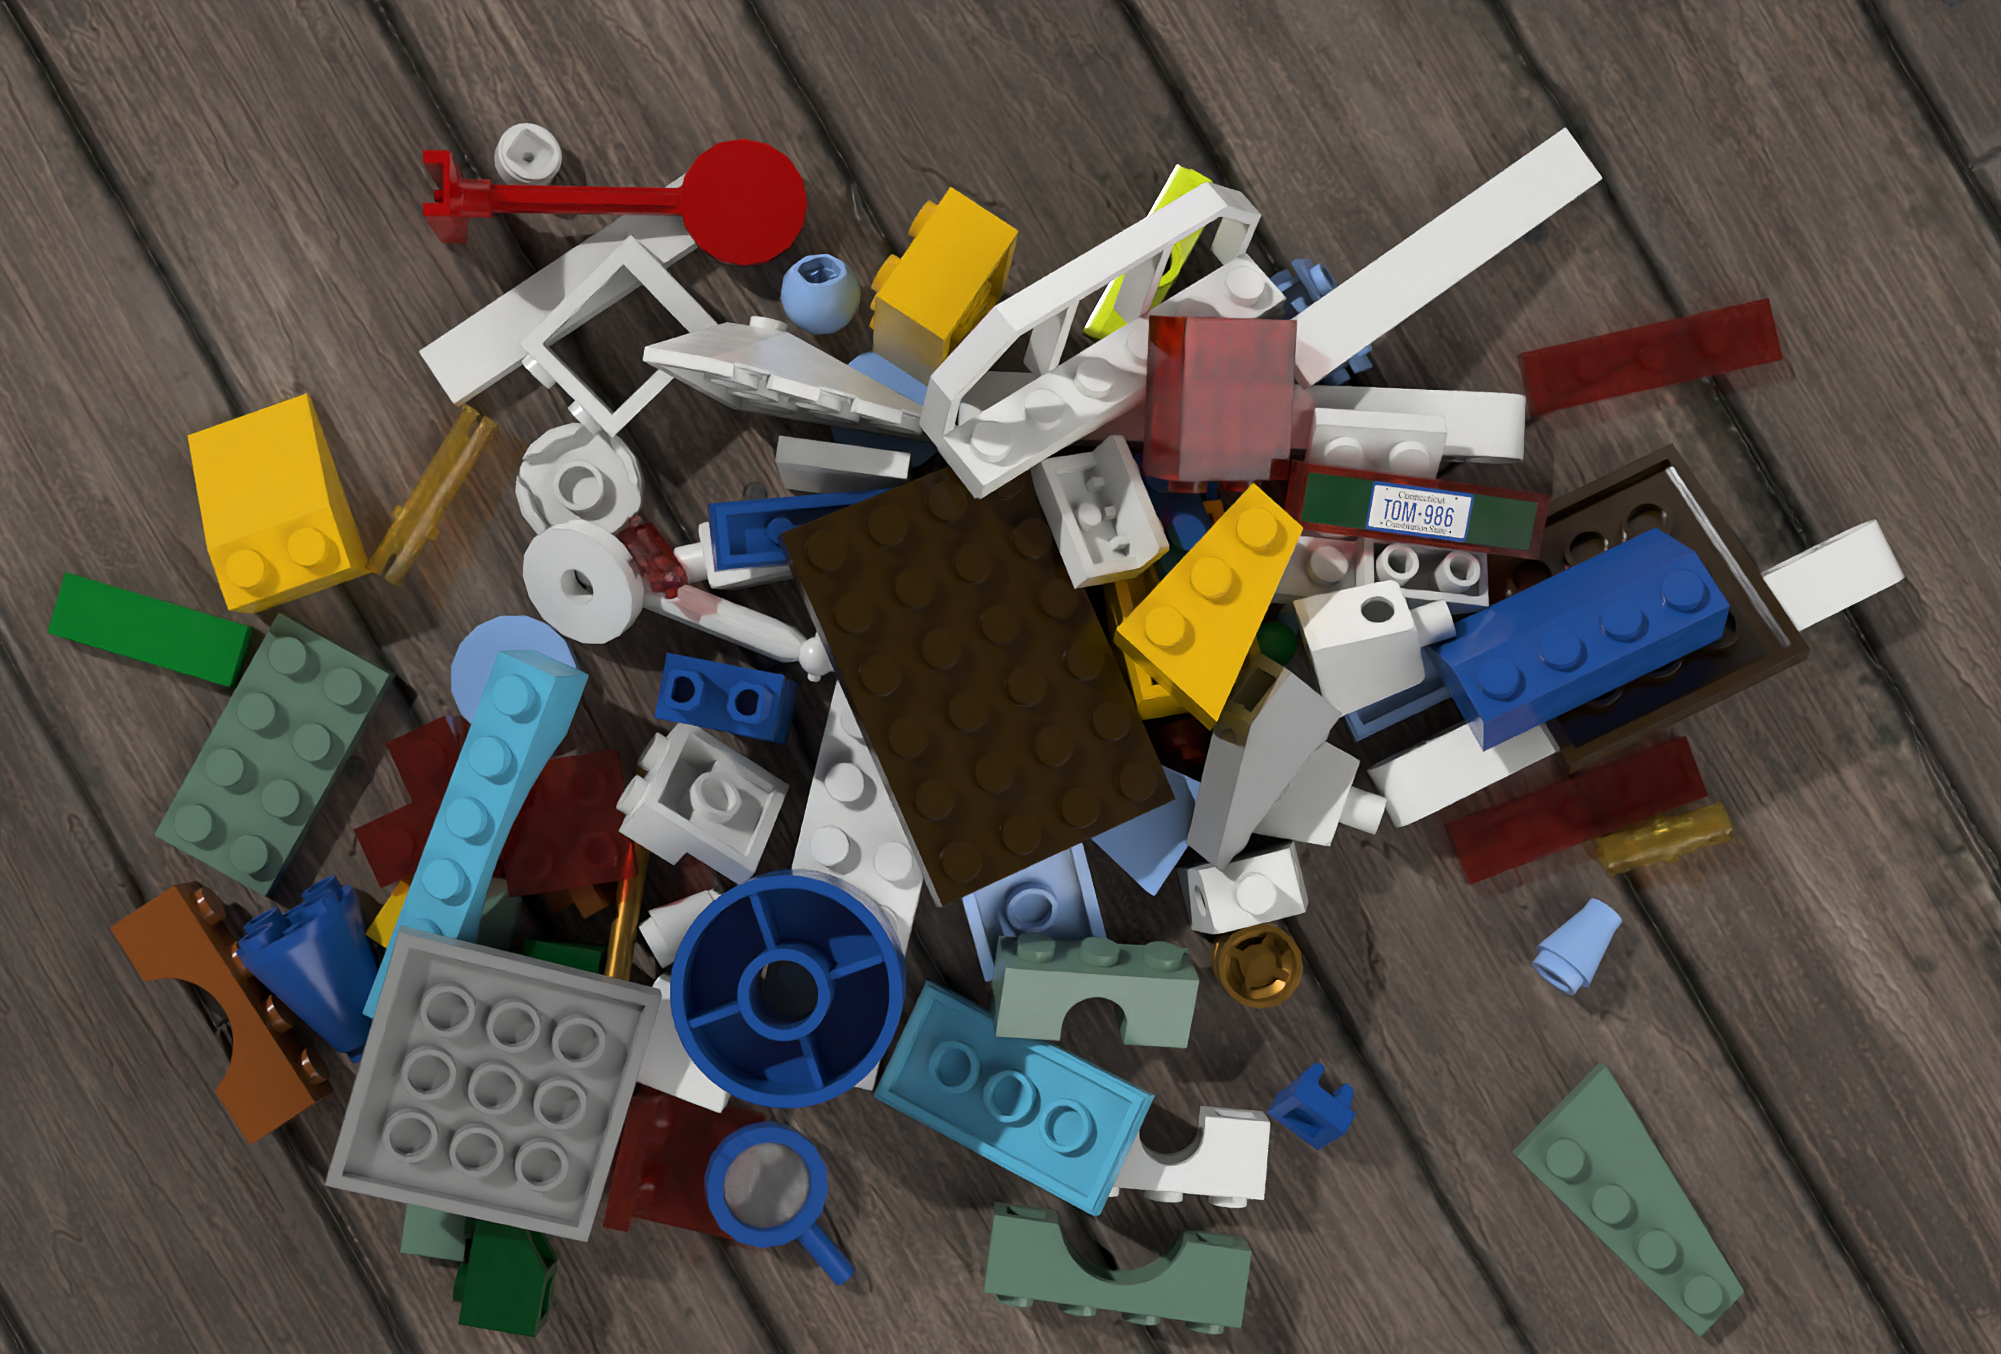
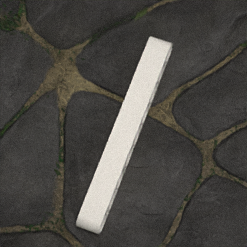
M987 371L961 398L958 426L1037 378L1033 373ZM1184 379L1068 446L1098 447L1108 436L1122 434L1128 447L1132 449H1156L1178 442L1181 451L1305 456L1314 409L1331 408L1445 416L1447 437L1440 462L1519 463L1523 462L1526 396L1495 392L1312 385L1304 391L1300 384Z
M1876 519L1850 528L1760 573L1798 632L1890 587L1905 577ZM1464 719L1368 768L1367 772L1379 796L1388 799L1385 808L1395 828L1422 819L1555 753V750L1540 725L1483 752Z

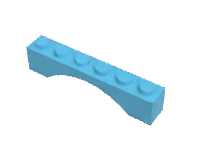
M536 650L498 652L362 1014L372 1019L374 1017L400 925L477 944L479 923L487 890L501 850L530 789L549 758L567 735L589 674Z

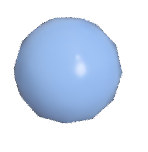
M829 254L810 255L794 264L784 275L780 299L787 317L797 327L813 335L833 334L846 326L858 313L861 288L855 272L842 260Z

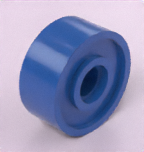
M784 869L760 874L740 883L710 903L697 916L683 937L675 956L670 980V1004L675 1028L683 1047L698 1069L710 1081L729 1094L749 1103L772 1108H800L823 1103L843 1094L863 1080L875 1068L889 1047L897 1029L905 1002L907 987L905 958L898 936L887 916L868 895L856 886L831 874L815 870ZM787 960L805 967L811 973L817 985L818 1002L816 1007L805 1014L796 1016L785 1015L774 1010L766 1002L761 991L760 980L765 965L775 961Z

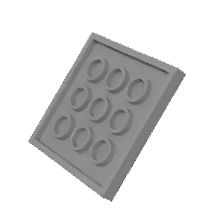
M400 925L327 1173L325 1186L588 1242L662 999L661 990Z

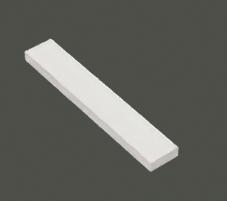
M1565 127L1279 327L1266 339L1305 391L1590 189L1602 179V176Z
M685 174L665 188H678L682 186ZM621 216L420 350L419 353L453 404L460 407L523 365L521 361L528 353L519 343L630 234L665 269L697 249V245L684 227L683 219L679 216ZM623 266L545 344L550 347L643 284Z

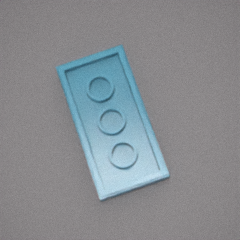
M926 981L873 1097L1081 1210L1097 1216L1103 1210L1155 1095L1048 1040L995 1037L990 1010L936 982Z

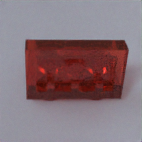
M612 749L548 760L530 789L502 848L509 898L631 879L638 875L639 869L634 840L619 832L626 814L616 809V806L626 788L618 750Z
M643 1086L630 1101L602 1227L629 1232L639 1218L734 1239L719 1227L708 1207L704 1177L712 1153L724 1138L746 1124L765 1122V1114L727 1104L722 1112L718 1113L655 1088ZM760 1144L741 1152L728 1167L724 1180L725 1200L731 1211L742 1220H744Z

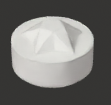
M530 123L517 124L509 128L502 135L494 155L497 172L508 185H549L555 178L562 161L561 149L555 137L543 127Z

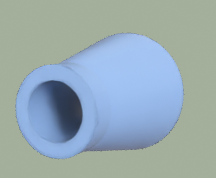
M1591 898L1583 909L1536 946L1538 956L1532 962V967L1553 987L1573 996L1580 986L1589 987L1614 932L1622 923L1621 917L1605 903Z

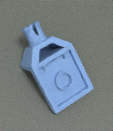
M1083 843L962 898L985 982L993 979L999 936L1018 937L1025 933H1039L1056 940L1083 941L1090 937L1106 938Z

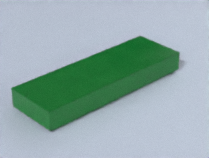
M65 572L47 633L224 686L237 687L255 627L81 575Z

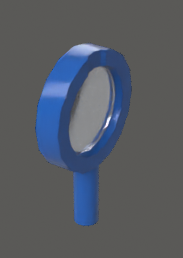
M774 1121L746 1124L727 1135L712 1153L704 1177L706 1202L719 1227L739 1243L760 1248L785 1245L796 1238L837 1286L846 1282L855 1272V1267L815 1221L822 1213L828 1193L826 1166L812 1141L793 1126Z

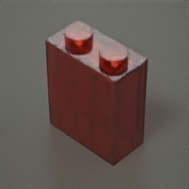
M1149 315L1142 476L1167 479V491L1179 493H1207L1208 481H1223L1222 490L1245 492L1252 483L1262 490V480H1289L1297 320Z

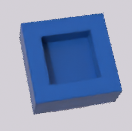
M1315 1063L1304 1070L1286 1088L1277 1093L1266 1112L1317 1151L1344 1135L1356 1115L1350 1109L1354 1090L1349 1084L1345 1083L1335 1089L1332 1095L1319 1086V1078L1325 1070V1067L1320 1063Z

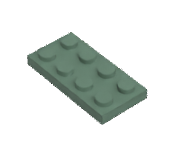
M278 613L154 836L264 897L273 895L396 674L290 615Z

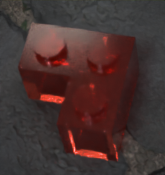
M463 716L440 717L386 743L412 799V803L354 829L380 888L399 884L400 880L411 878L415 875L469 732ZM513 825L510 829V832L515 830Z

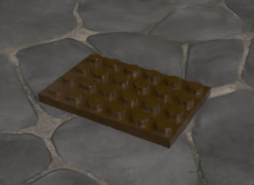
M947 466L785 531L777 537L936 907L950 904L1176 799L1084 587L1074 589L1037 497L1030 469L981 499L977 497L975 499L953 469Z

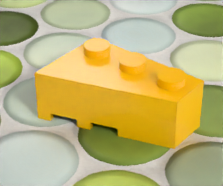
M1254 483L1116 629L1113 643L1210 731L1218 721L1303 530V527Z

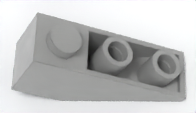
M1260 652L1232 687L1218 721L1214 725L1186 844L1221 872L1232 858L1244 849L1251 833L1273 804L1285 795L1292 779L1311 754L1323 745L1330 729L1343 714L1291 671Z

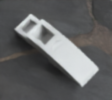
M1365 532L1356 542L1300 536L1270 603H1278V613L1296 615L1293 604L1295 600L1393 580L1399 583L1409 610L1444 599L1451 615L1479 612L1489 607L1487 546Z

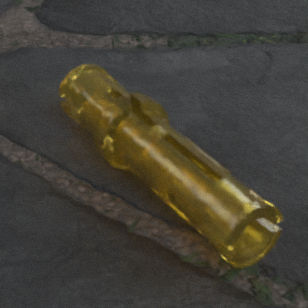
M466 404L461 408L460 415L422 477L417 482L404 506L401 507L397 504L390 515L396 519L370 560L364 565L365 568L376 575H381L392 556L396 554L395 561L383 579L398 587H401L404 583L403 579L428 538L433 541L437 538L441 530L436 525L449 507L452 499L494 432L498 431L500 427L498 423L484 415L473 435L468 437L467 435L480 416V413Z

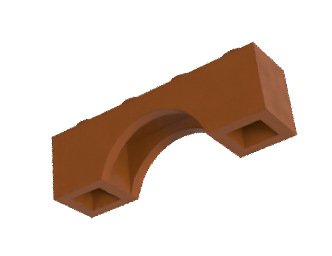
M198 881L177 884L109 928L144 982L158 979H180L194 983L213 995L225 1010L233 1033V1053L229 1068L215 1089V1092L249 1145L332 1094L333 1090L327 1082L330 1078L329 1070L321 1056L313 1048H305L293 1030L295 1018L291 1009L274 993L270 994L266 986L241 962L236 954L240 947L238 944L240 940L236 941L223 922V919L226 918V911L216 894L208 887L203 886L201 888Z

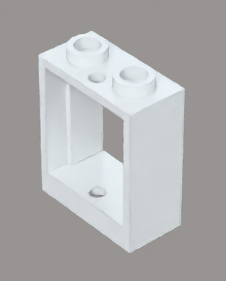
M631 234L519 343L528 353L521 362L532 375L548 389L557 382L575 400L568 407L575 418L592 434L596 435L603 428L612 438L674 377L658 369L613 412L545 342L623 266L690 333L719 325Z

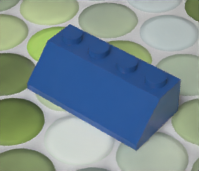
M1655 527L1454 623L1456 637L1430 644L1423 648L1484 752L1722 638L1730 605L1696 552Z

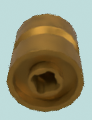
M1269 921L1220 933L1213 940L1210 952L1212 971L1225 991L1240 1004L1257 1009L1275 1007L1287 1000L1298 987L1303 971L1301 952L1293 938Z

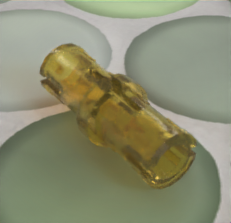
M1718 801L1697 810L1668 818L1662 813L1651 816L1648 819V824L1621 833L1595 838V844L1604 873L1610 878L1632 869L1661 861L1665 866L1677 863L1681 855L1708 846L1731 842L1734 836L1728 813L1724 805Z

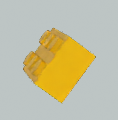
M952 187L948 189L938 205L930 200L927 201L909 229L908 235L914 238L901 259L891 254L878 271L871 285V289L877 292L870 305V309L875 311L869 325L874 330L872 351L928 387L930 376L994 308L1004 294L1019 231Z

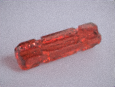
M641 516L628 518L629 527L619 532V540L629 551L633 558V563L642 577L645 578L653 593L661 592L665 599L678 597V588L688 583L686 571L678 562L664 538L660 536L653 522L645 523Z

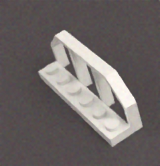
M1205 182L994 306L930 376L919 426L978 498L985 497L1281 311L1286 297L1246 253L1261 214L1242 192ZM1218 217H1223L1210 250L1224 266L1149 311L1173 245ZM1125 274L1113 308L1127 324L1058 366L1079 300ZM1033 328L1023 363L1037 379L954 429L961 398L1019 336Z

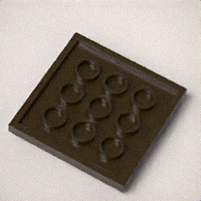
M1673 443L1537 508L1528 550L1465 543L1487 546L1488 597L1490 607L1656 527L1696 552L1730 605L1722 638L1540 724L1569 775L1807 660L1810 652L1809 646Z

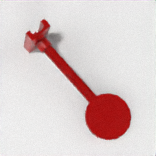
M745 138L719 142L700 154L685 174L682 186L678 188L492 184L491 179H466L450 150H423V164L439 190H434L435 203H423V217L441 243H467L468 218H492L493 213L679 216L683 219L685 229L700 250L719 263L745 268L767 264L791 248L803 230L808 204L803 178L789 157L768 143Z

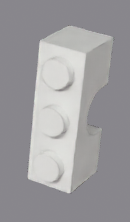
M1200 1106L1199 1126L1194 1140L1185 1149L1171 1154L1158 1153L1148 1148L1141 1141L1138 1131L1109 1197L1118 1196L1119 1188L1145 1190V1198L1160 1202L1183 1201V1193L1209 1195L1208 1202L1210 1204L1229 1208L1246 1207L1247 1199L1264 1200L1270 1121L1263 1111Z

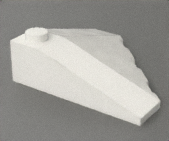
M752 316L749 326L726 322L646 346L644 350L643 361L732 409L934 444L919 426L923 406L788 333V324L775 319Z

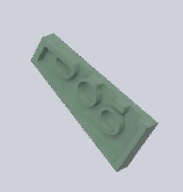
M1599 1062L1512 1153L1694 1333L1701 1337L1745 1291L1606 1065Z

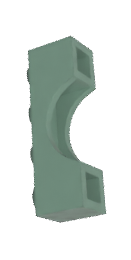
M994 1202L984 1274V1293L995 1294V1301L1013 1307H1030L1033 1305V1300L1059 1303V1310L1077 1316H1094L1098 1308L1122 1312L1124 1320L1136 1324L1158 1325L1162 1317L1186 1321L1185 1326L1196 1332L1222 1334L1224 1326L1241 1329L1252 1250L1244 1236L1182 1228L1172 1246L1155 1261L1135 1269L1114 1270L1088 1261L1074 1249L1065 1236L1057 1210Z

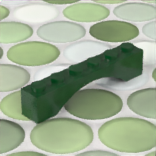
M537 933L526 938L524 946L516 947L513 953L604 975L608 945ZM466 1216L464 1238L472 1239L473 1241L469 1264L461 1263L453 1289V1301L462 1303L458 1325L535 1338L548 1321L558 1264V1257L545 1233Z

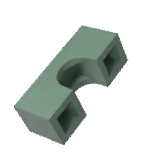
M1025 933L1018 937L999 936L989 999L995 1037L1060 1041L1063 1020L1069 1009L1084 999L1101 997L1115 1002L1114 1013L1123 1044L1187 1048L1199 978L1188 948H1179L1168 942L1154 941L1147 945L1116 944L1109 939L1101 937H1090L1083 941L1056 940L1039 933Z

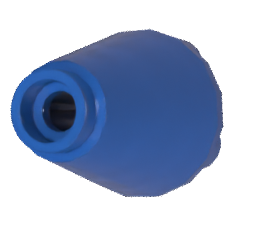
M332 875L306 889L301 894L305 902L284 914L281 913L278 907H274L250 920L243 927L247 935L238 942L240 947L236 954L243 965L329 1045L338 1053H346L352 1063H357L361 1061L373 1020L362 1013L380 966L372 939L365 935L368 926L359 896L350 884L341 885L336 875Z

